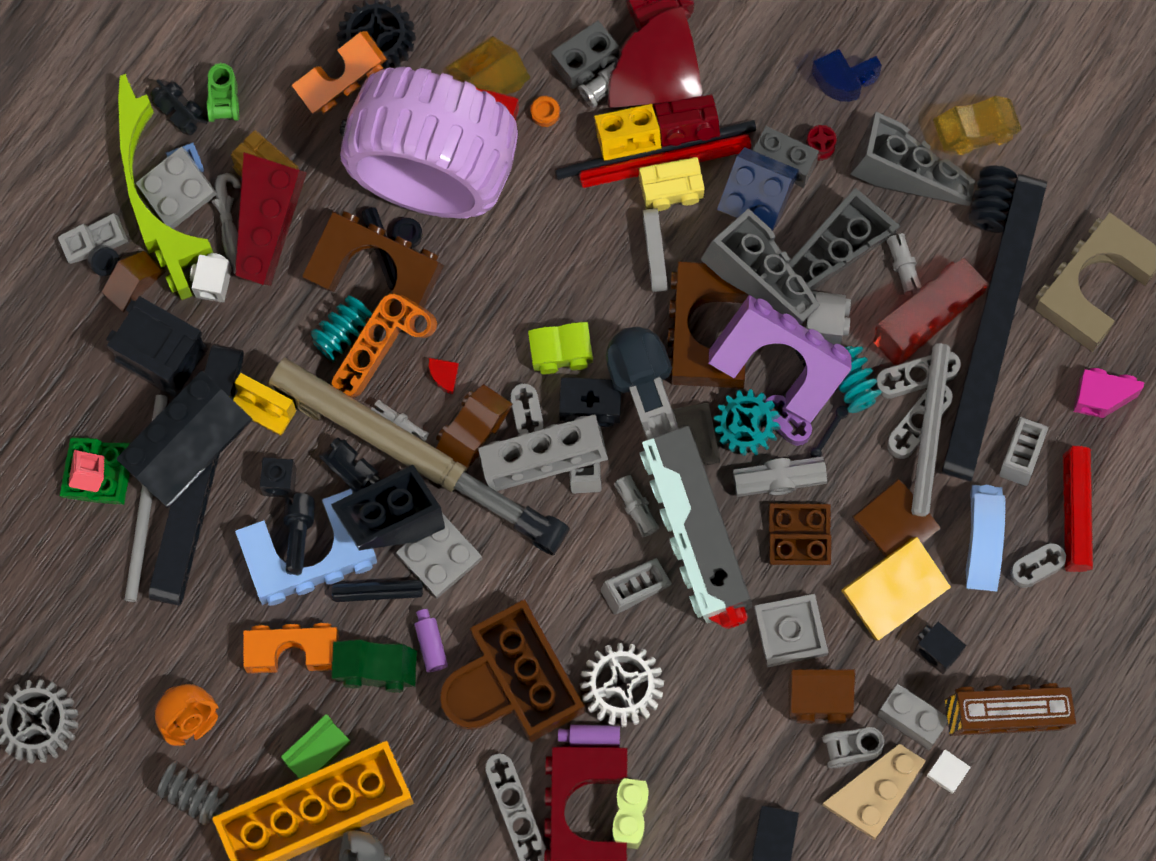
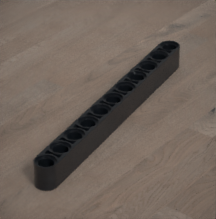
M1018 174L942 469V474L972 481L1047 187V181Z

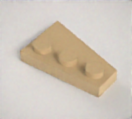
M898 744L826 800L822 806L875 840L926 761L906 747Z

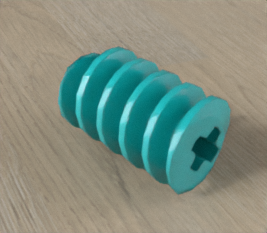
M352 296L345 298L347 306L343 304L336 306L338 314L333 312L328 314L330 323L324 320L319 323L321 331L318 329L311 331L313 344L331 362L335 361L332 351L343 354L344 351L340 344L343 342L351 346L352 342L349 335L352 334L359 337L360 332L357 327L361 326L364 328L367 324L366 318L372 316L369 309Z
M848 346L845 348L851 354L852 369L839 385V391L845 393L843 397L844 402L851 404L848 407V412L857 413L874 405L876 402L875 398L881 395L882 391L880 389L871 390V387L877 383V380H867L866 378L873 372L872 368L862 369V366L868 361L867 357H857L864 350L863 347Z

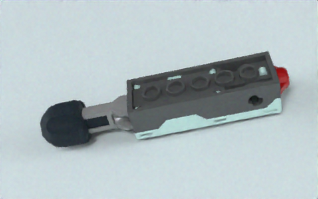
M641 327L625 328L617 333L608 344L606 352L607 368L614 388L622 393L631 392L647 438L646 441L642 442L645 451L640 452V456L648 475H654L655 479L649 482L658 504L661 502L664 504L665 508L659 511L668 532L673 531L675 537L669 539L677 559H683L685 566L679 568L684 583L688 589L693 588L695 595L689 596L697 617H703L707 624L715 622L726 629L737 627L747 621L748 615L746 610L753 608L692 432L689 426L678 428L662 380L669 377L672 366L665 346L659 336L649 329ZM727 577L724 579V585L715 586L718 584V578Z

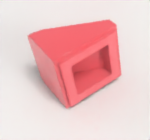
M74 450L69 487L98 492L104 479V456Z

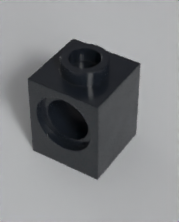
M263 457L260 480L263 496L293 498L297 472L293 459Z
M938 621L933 628L927 625L916 637L919 643L915 651L944 674L964 652L967 645Z

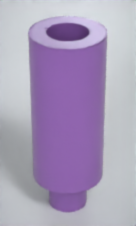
M428 609L417 611L418 622L414 626L426 672L442 670L448 667L436 618H430Z
M570 724V729H558V742H570V747L620 748V726Z

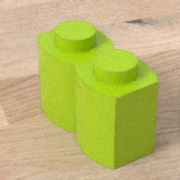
M588 322L571 323L558 327H543L528 331L534 371H540L541 374H553L558 372V368L561 367L581 370L587 368L588 364L593 363Z

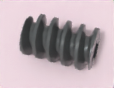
M178 761L172 762L161 778L157 795L160 798L168 796V803L171 805L179 802L178 809L182 812L189 809V816L192 818L199 816L201 824L209 823L222 810L229 794L225 793L221 798H218V786H215L211 791H207L208 780H204L198 785L196 784L198 779L197 773H194L190 778H186L188 768L185 766L177 772L175 770Z

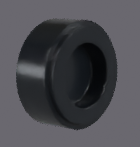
M402 218L393 226V239L398 236L413 243L410 249L416 247L421 242L423 236L422 228L415 219Z
M98 245L88 255L89 267L100 276L111 275L118 261H120L118 253L108 245Z

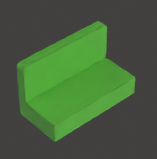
M326 714L286 751L281 758L284 764L301 779L324 769L351 741Z

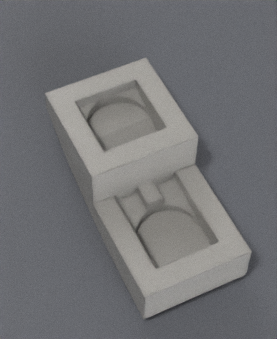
M114 213L90 226L81 224L58 236L66 259L70 264L88 259L90 251L98 245H108L114 249L129 242L119 217Z

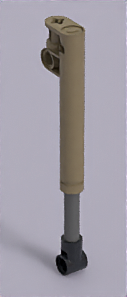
M284 357L273 372L269 381V388L274 391L279 390L292 398L302 413L317 421L322 416H325L408 467L414 465L419 474L436 484L442 485V488L452 493L454 489L458 490L514 524L513 529L531 538V543L541 551L554 556L570 531V528L561 520L550 515L544 517L529 506L523 508L465 472L466 466L453 461V458Z

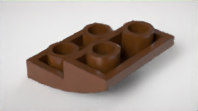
M899 479L894 481L852 516L867 539L876 544L885 558L913 537H918L920 542L923 543L940 529V526L930 513L925 517L912 514L913 493Z
M769 504L770 565H831V504Z

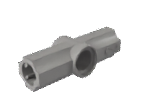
M823 457L791 461L788 458H779L767 461L762 466L734 469L733 482L737 497L768 492L770 495H784L795 491L796 488L827 484V471Z

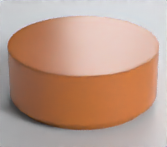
M541 96L535 99L531 105V118L538 126L549 127L558 121L560 107L554 98Z

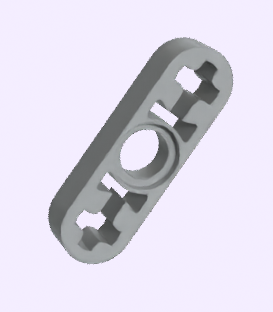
M658 208L643 210L652 292L667 291V277Z
M951 351L948 364L953 363L950 372H947L946 382L953 380L958 375L961 367L959 357ZM931 355L882 370L878 374L877 383L875 384L876 390L880 389L882 391L880 396L891 399L927 388ZM913 368H921L926 372V379L922 382H915L911 379L909 372ZM900 372H904V381L895 383L893 390H890L888 386L882 385L886 377H889L891 381H896L901 378Z
M946 385L942 416L950 407L953 399L952 392ZM927 390L889 437L887 443L888 451L895 458L904 459L909 457L920 444L922 428L915 427L912 424L911 418L915 414L924 415L925 406L921 405H925ZM907 431H909L912 435L906 444L908 449L902 447L900 450L897 449V441L895 439L902 440Z

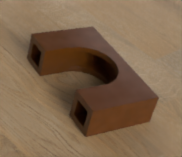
M343 211L341 216L332 212L302 277L335 292L349 261L357 253L370 248L383 249L393 258L397 268V281L392 294L403 295L424 308L444 267L443 264L437 262L439 256L424 248L421 253L410 249L413 243L398 236L393 241L384 236L386 230L371 223L368 228L357 223L360 218L346 211ZM396 299L390 304V312L393 316L399 315L402 310V304ZM419 317L415 320V326L418 322Z
M678 262V271H672L671 289L676 290V300H670L669 318H675V328L668 329V346H674L673 357H668L672 366L670 373L672 375V385L743 389L745 365L735 378L710 365V348L699 344L692 337L687 322L691 314L703 304L709 302L744 303L749 294L724 281L705 263Z

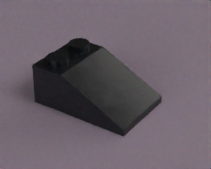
M414 465L331 504L332 509L359 551L418 542L445 529L441 506Z

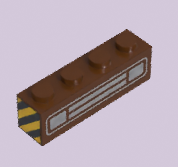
M1058 683L1040 685V689H1031L1029 684L1011 687L1012 690H1002V686L985 687L983 691H974V687L955 689V694L944 699L950 736L1062 731L1076 724L1071 687L1059 688Z

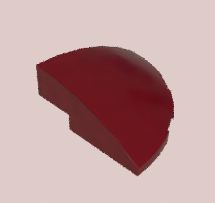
M682 6L670 8L649 18V23L638 32H633L620 49L621 57L616 69H613L610 74L608 107L664 103L702 96L696 52Z

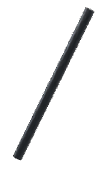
M754 120L722 127L719 128L720 137H714L705 141L698 140L682 143L678 146L670 145L662 147L661 144V149L606 161L601 157L556 168L557 180L577 176L580 171L755 132L757 131Z

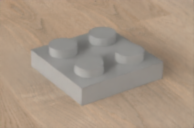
M180 147L136 182L164 224L172 229L217 195V192L183 147Z
M443 513L445 529L418 542L406 543L396 552L401 561L422 581V584L436 599L482 560V556Z
M815 594L754 606L767 667L828 655Z

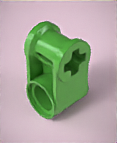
M215 64L208 72L207 113L209 122H214L215 119L233 118L234 121H239L237 81L232 68L227 64ZM220 77L230 78L226 84H216Z

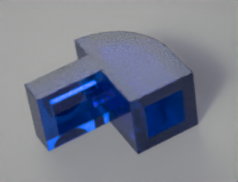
M840 49L813 61L811 73L827 96L837 101L850 102L860 98L861 85L867 87L878 80L882 65L877 56H874L850 68Z

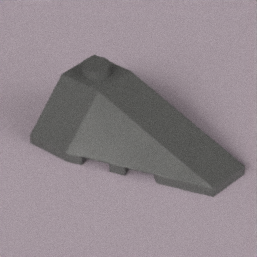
M878 112L873 114L855 152L851 175L882 188L966 206L971 204L975 185L973 178L950 160H941L929 150L932 146L925 141L920 143L909 135L908 131L910 129L904 124Z
M747 209L711 242L701 260L724 281L755 299L760 298L767 301L774 310L781 314L791 315L798 321V324H801L820 304L802 276L796 275L788 263L790 261L789 256L786 252H781L774 239L776 236L771 228L751 210Z

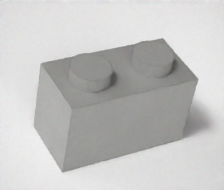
M899 684L896 685L877 715L929 751L948 723L946 715Z

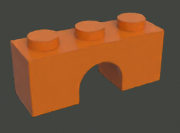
M367 31L358 33L337 50L345 61V71L339 79L331 78L319 66L313 68L292 84V87L312 114L320 111L323 114L327 113L338 104L335 99L343 93L346 97L360 88L358 82L361 79L383 69L381 64L387 58Z
M317 623L313 625V628H301L297 624L283 625L282 629L270 630V627L265 625L252 626L251 630L243 631L244 669L247 673L278 672V659L281 653L288 648H299L306 653L308 671L332 670L333 642L339 641L337 627H331L329 623Z

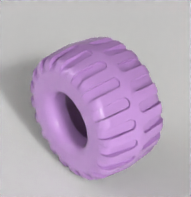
M410 67L386 68L371 74L365 80L348 114L341 146V162L349 175L357 180L362 187L400 207L442 218L465 219L471 216L477 217L494 207L511 172L518 139L517 123L505 105L501 102H496L494 96L486 91L481 92L477 90L475 85L467 81L463 83L453 79L451 75L431 73V70L424 68L412 70Z

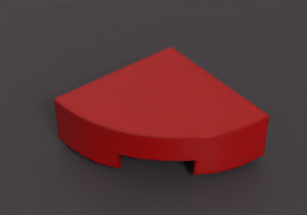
M429 358V370L434 382L443 391L454 394L459 363Z

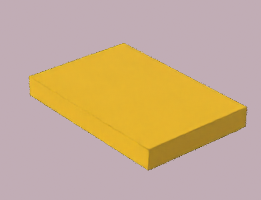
M913 537L841 591L873 638L879 641L950 589L951 586L918 537Z

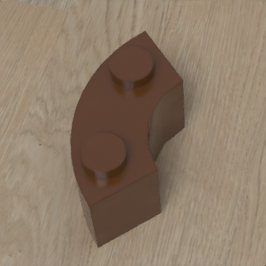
M484 384L475 392L470 390L461 403L463 408L449 426L445 425L436 437V440L439 441L436 449L453 458V461L466 466L467 469L480 456L478 448L482 446L491 432L496 434L513 405Z

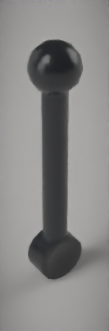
M839 406L837 408L835 419L817 447L810 451L812 458L822 456L821 450L840 420L847 417V407Z

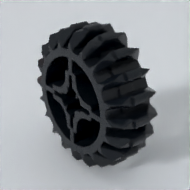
M364 0L362 8L354 4L352 7L353 13L345 12V21H340L339 29L341 31L337 33V39L340 41L338 44L339 48L358 33L367 31L374 41L376 29L378 28L377 46L381 52L385 48L393 46L388 51L383 52L387 58L381 64L383 69L390 68L392 65L395 68L401 67L400 60L408 62L409 54L407 52H413L414 44L412 42L416 40V34L413 32L415 29L414 23L408 21L410 19L408 12H401L399 4L391 8V1L386 0L383 5L380 4L379 0H374V4L370 5L367 0ZM381 20L393 24L397 29L383 25ZM369 21H370V23H369L368 25L363 26V27H360V26H362L363 24H365L366 22H369Z

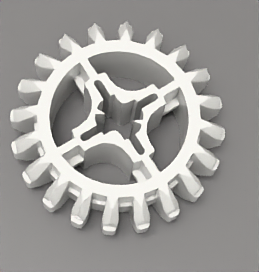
M618 643L617 652L613 653L611 646L607 645L605 646L607 656L604 657L601 652L596 651L594 656L598 663L592 660L586 662V666L591 671H582L581 677L589 682L581 683L580 690L590 692L583 695L582 700L583 702L594 701L588 707V711L593 713L600 709L597 716L599 721H602L606 715H609L610 726L615 724L616 718H621V726L626 727L627 718L631 717L633 724L637 725L639 724L637 714L640 713L643 718L648 719L650 714L646 707L652 710L658 708V704L652 698L662 699L663 693L660 690L654 689L664 686V680L655 678L662 673V670L657 667L650 669L656 660L654 657H651L644 661L643 659L646 656L645 649L640 650L638 655L634 654L635 645L630 644L628 652H624L623 644ZM619 662L630 663L638 667L642 672L628 673L622 669ZM607 666H610L611 680L604 683L603 687L596 689L598 676ZM617 673L624 683H631L627 684V695H625V692L620 687H613V685L617 686ZM647 681L648 689L645 696L637 704H634L632 691L639 687L640 683ZM602 697H617L626 708L611 706Z

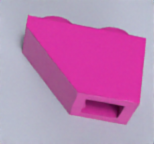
M1099 368L1084 369L1080 377L1073 412L1104 418L1137 398L1144 387V382L1137 381V378L1131 375H1119V377L1109 375L1107 371Z

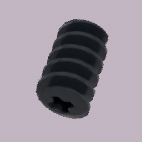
M986 166L980 170V179L977 181L978 189L974 193L975 200L972 202V211L969 213L968 219L974 226L982 230L1002 233L1004 226L997 222H1005L1007 220V216L1002 212L1008 211L1010 205L1004 201L1012 200V194L1006 190H1013L1015 188V183L1009 179L1017 178V174L1004 166Z

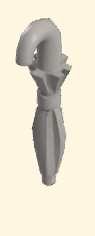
M224 173L217 176L215 181L217 195L216 199L212 200V203L221 214L222 243L229 263L233 268V273L236 274L238 233L230 213L234 198L228 196L226 183H232L234 188H240L241 183L234 174Z

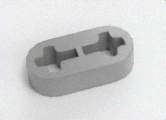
M529 384L517 385L511 392V403L513 404L512 410L518 435L528 433L527 429H522L526 426L525 417L531 416L533 425H538L534 428V432L544 429L539 399L535 388ZM526 392L527 397H533L528 399L529 409L524 410L522 401H516V399L520 398V393Z
M1050 543L1020 558L1011 569L1010 576L1013 583L1021 588H1028L1062 569L1066 561L1065 551L1061 546ZM1046 552H1049L1051 555H1058L1056 565L1052 562L1041 565L1040 562L1044 561L1047 556ZM1021 566L1025 570L1035 566L1036 569L1031 572L1029 580L1025 576L1021 578L1018 576Z

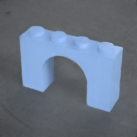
M351 489L322 499L334 532L333 546L324 560L316 565L303 567L301 575L287 574L286 562L277 555L265 521L235 531L262 605L267 603L269 606L277 605L285 601L286 596L294 593L298 595L307 594L313 591L316 585L324 582L328 585L337 583L344 579L343 575L354 571L356 574L367 572L373 568V564L378 563L373 549L361 551L357 549L332 509V503L353 494Z

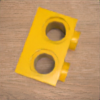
M652 104L594 116L597 139L604 161L661 149L660 129Z

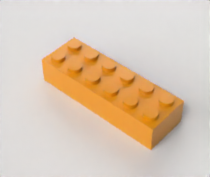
M384 741L217 815L212 819L230 861H286L343 836V833L346 831H354L414 804L390 746L387 741Z

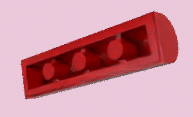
M1072 446L1063 454L1066 572H1085L1093 569L1091 449L1083 446Z

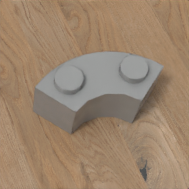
M811 291L820 306L806 319V329H814L828 342L841 345L843 335H849L850 318L848 317L851 299H847L846 295Z

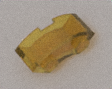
M993 96L972 105L955 106L933 119L944 151H956L958 155L967 154L975 148L995 142L997 145L1005 144L1013 139L1012 135L1022 130L1011 99L1000 96Z

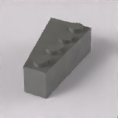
M854 188L791 259L789 264L795 274L802 276L809 289L813 291L884 243L887 238L897 232L900 225L858 189Z

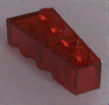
M962 258L956 264L954 261L949 263L941 271V275L934 281H928L916 295L906 300L899 308L878 323L875 328L876 333L873 343L895 366L904 363L985 293L988 282L965 258Z

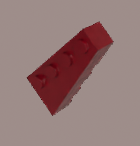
M244 152L235 276L271 286L307 172Z

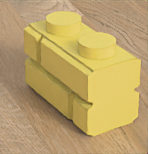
M697 157L639 168V180L646 209L658 208V211L670 208V204L682 202V205L689 206L698 203L699 199L704 198V183Z

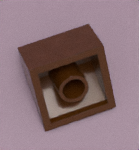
M855 669L792 670L788 681L789 719H796V722L800 724L815 723V719H827L828 723L840 724L845 723L846 719H851L854 713Z

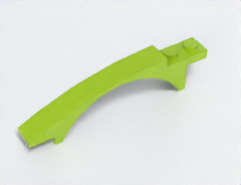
M126 74L120 76L118 106L120 150L129 198L148 252L152 253L155 251L161 267L167 265L171 275L166 276V280L171 292L178 291L181 300L192 297V293L182 270L197 264L199 255L208 256L209 253H213L208 239L183 234L162 223L146 208L139 198L133 178L134 153L140 134L154 114L147 95L135 98Z

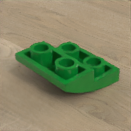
M70 438L60 496L62 498L87 502L124 505L130 472L116 458L130 443L101 442L98 439ZM74 450L104 456V479L98 492L69 487Z

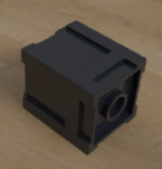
M139 296L136 302L131 300L125 309L129 314L117 332L114 330L110 332L106 338V341H108L106 346L113 352L115 356L114 361L117 365L175 398L182 391L184 384L208 351V347L203 344L201 330Z

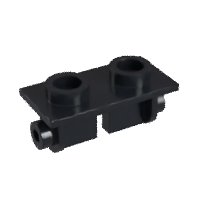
M157 79L156 82L161 88L156 87L152 90L150 94L153 97L152 101L165 115H169L173 109L176 110L170 117V120L182 133L192 135L197 130L196 124L198 122L208 123L202 115V108L194 101H188L182 95L184 90L173 80L168 82Z
M336 438L330 444L332 449L319 456L354 492L381 480L378 476L379 472L364 458L360 459L357 464L354 462L359 453L345 439Z

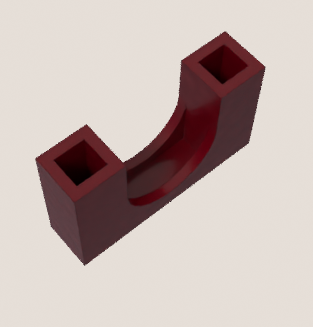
M552 747V756H546V775H552V787L545 788V806H551V818H545V837H551V850H545L544 861H627V843L582 839L569 828L564 816L567 801L579 788L590 784H620L624 778L627 779V748Z

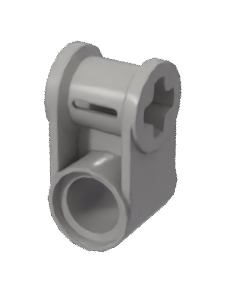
M873 727L852 731H839L822 736L823 742L827 744L830 761L827 763L828 768L845 767L854 763L876 759L881 754L884 746L882 733ZM865 737H872L878 742V747L872 751L865 750L861 745V740ZM837 744L839 745L841 755H839Z

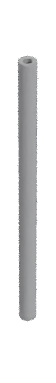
M156 395L152 421L167 406V396ZM143 484L124 599L128 602H137L153 494Z

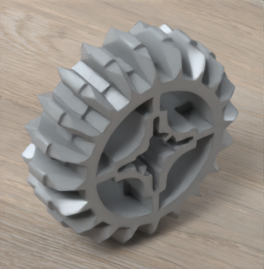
M39 679L36 688H34L33 683L27 680L25 682V690H22L18 684L15 685L14 690L17 694L12 696L6 692L4 697L8 700V703H0V710L3 711V714H0V723H2L0 724V734H3L0 736V745L7 744L5 751L9 755L16 751L15 758L19 761L24 759L27 754V761L30 764L35 762L37 755L42 763H46V753H50L53 758H58L59 755L55 749L60 746L66 751L68 746L63 742L65 738L69 740L75 739V735L69 729H76L79 724L70 719L78 716V711L72 708L69 709L73 706L74 700L71 697L65 698L67 694L65 689L62 688L56 691L57 685L54 682H51L46 687L44 680ZM33 699H48L46 703L42 702L34 708L24 704ZM58 706L60 721L55 732L50 727V719L54 715L53 711ZM18 711L22 715V724L18 728L19 732L14 735L13 719ZM29 713L31 716L42 721L41 724L46 730L30 722L31 719L26 714ZM37 735H43L48 738V740L40 744H24L27 739L30 741Z

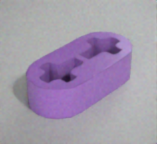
M772 395L767 398L765 403L772 400L776 407L780 404L783 406L782 414L786 418L784 419L780 415L779 418L774 420V422L779 423L781 429L776 431L792 445L799 446L807 443L812 432L811 423L786 409V398L784 396ZM789 422L797 428L801 425L804 426V436L800 434L793 436V427Z

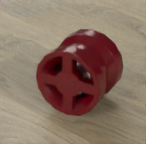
M826 125L814 126L808 133L806 145L819 151L818 161L827 160L835 151L837 137L831 127Z

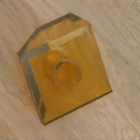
M494 36L446 67L450 74L462 82L467 81L478 89L502 94H509L520 90L524 83L531 79L517 51Z

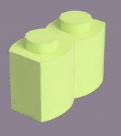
M624 778L618 787V812L613 822V841L627 843V848L638 849L643 840V815L648 804V786L646 781Z

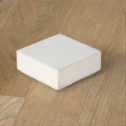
M944 750L927 777L953 794L971 767L947 750Z

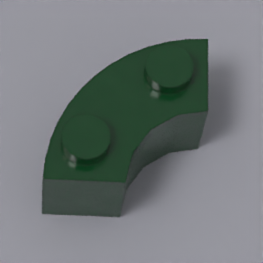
M364 640L333 642L332 679L343 682V687L356 689L364 685L385 687L386 692H403L404 687H415L417 650L404 644H378Z

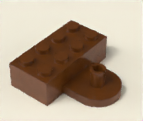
M525 599L470 628L472 638L479 648L482 657L454 671L444 682L440 696L443 711L449 721L457 727L466 730L482 729L514 712L530 743L585 713L581 699Z

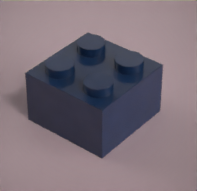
M744 147L736 157L717 210L738 218L749 209L773 231L781 219L799 170Z

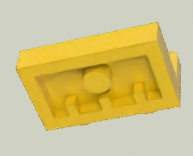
M240 373L235 381L238 392L233 401L253 419L252 421L278 435H282L296 413L293 400Z

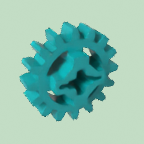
M749 389L747 396H744L738 390L737 398L734 400L729 395L726 396L729 404L727 406L719 404L718 408L722 415L714 416V420L721 424V426L715 428V432L717 434H724L720 442L723 445L731 442L729 450L734 453L737 448H740L742 456H746L748 449H751L754 455H758V447L760 446L768 450L769 446L766 441L768 439L776 441L777 437L772 432L773 430L781 429L780 424L774 422L775 419L780 417L778 411H771L775 406L773 401L770 400L764 403L766 400L765 394L760 393L756 398L755 392L752 389ZM754 404L755 406L753 408H744L741 405ZM733 412V413H734L733 423H732L731 425H729V429H728L729 417H730L731 413ZM740 414L751 420L752 427L755 429L754 432L744 425ZM765 417H767V425L764 432L762 433V422L765 421ZM742 437H749L754 439L752 441L747 442L739 441Z

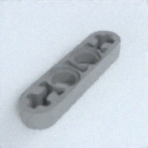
M495 754L486 763V773L519 861H525L524 857L528 855V850L525 844L519 847L518 842L528 841L533 836L537 838V841H531L534 851L542 853L538 857V861H544L546 848L513 762L504 754ZM500 761L502 765L507 764L509 766L505 769L507 781L514 778L515 782L505 783L497 789L496 784H502L499 774L497 772L492 773L491 770L495 768V762ZM509 789L517 791L520 795L519 802L514 806H507L502 801L503 793ZM524 818L530 822L531 829L526 835H518L514 832L513 824L516 820Z

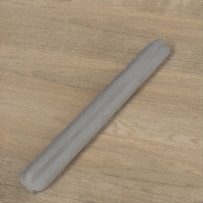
M936 343L932 348L911 510L913 515L921 517L927 516L930 510L950 354L949 345Z

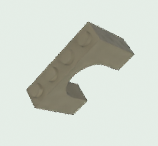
M1110 212L1104 220L1098 218L1088 231L1092 234L1086 242L1082 239L1078 242L1071 252L1074 256L1069 264L1063 262L1053 275L1057 279L1051 286L1045 284L1035 297L1039 300L1035 311L1091 352H1094L1109 333L1115 320L1095 307L1083 296L1079 287V273L1087 266L1095 263H1110L1124 270L1144 286L1148 284L1156 273V245Z

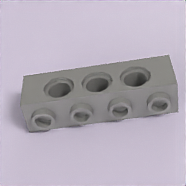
M596 415L581 416L574 421L560 425H549L539 431L521 433L514 438L504 441H493L486 446L478 448L486 482L495 491L608 460ZM571 441H576L572 445H567ZM543 449H547V450H546L545 452H543V453H538L539 451H541V450H543ZM518 457L515 461L509 462L512 458Z

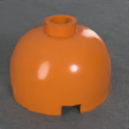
M183 684L171 687L164 693L155 709V721L159 732L166 742L170 745L182 746L186 745L184 740L189 739L193 735L196 741L211 730L218 719L216 709L219 708L212 696L203 688L194 684Z

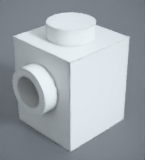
M209 253L208 256L199 255L197 264H193L190 271V281L193 282L192 291L195 298L225 302L232 271L228 259L215 253Z

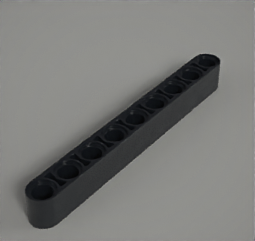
M213 344L209 353L205 374L233 400L237 389L235 381L241 373L244 351ZM220 454L170 506L150 584L149 600L181 606Z

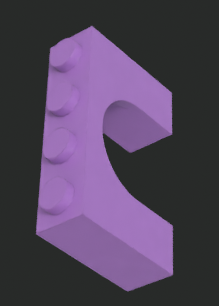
M749 295L710 348L709 364L735 378L750 356L760 347L774 343L793 347L803 356L806 366L787 391L785 408L811 423L852 369L851 354L842 345H833L825 340L818 331L814 329L808 330L799 325L798 321L791 315H782L777 312L767 301L760 298L755 299Z

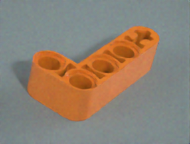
M386 295L380 301L333 377L332 386L351 398L359 396L364 391L401 329L411 336L427 338L436 331L437 320L435 316L403 295ZM397 299L402 304V310L399 315L393 316L390 312V304ZM422 315L427 320V327L420 333L415 328V320ZM382 325L386 330V336L382 341L378 342L374 337V330L377 326ZM364 350L370 355V362L366 367H362L358 362V356ZM355 371L362 373V375L354 374L356 373ZM344 379H351L352 390H345L347 385L343 383Z

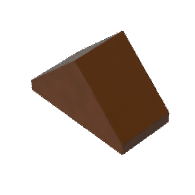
M145 251L118 261L102 293L124 313L131 300L136 301L166 271Z

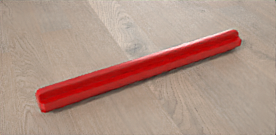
M744 134L579 172V178L582 187L587 188L639 176V168L695 157L698 158L699 162L739 154L744 147L751 150V140L749 135Z

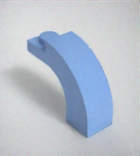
M972 485L970 494L971 533L966 564V589L997 591L1004 544L1005 496H1003L1001 487Z

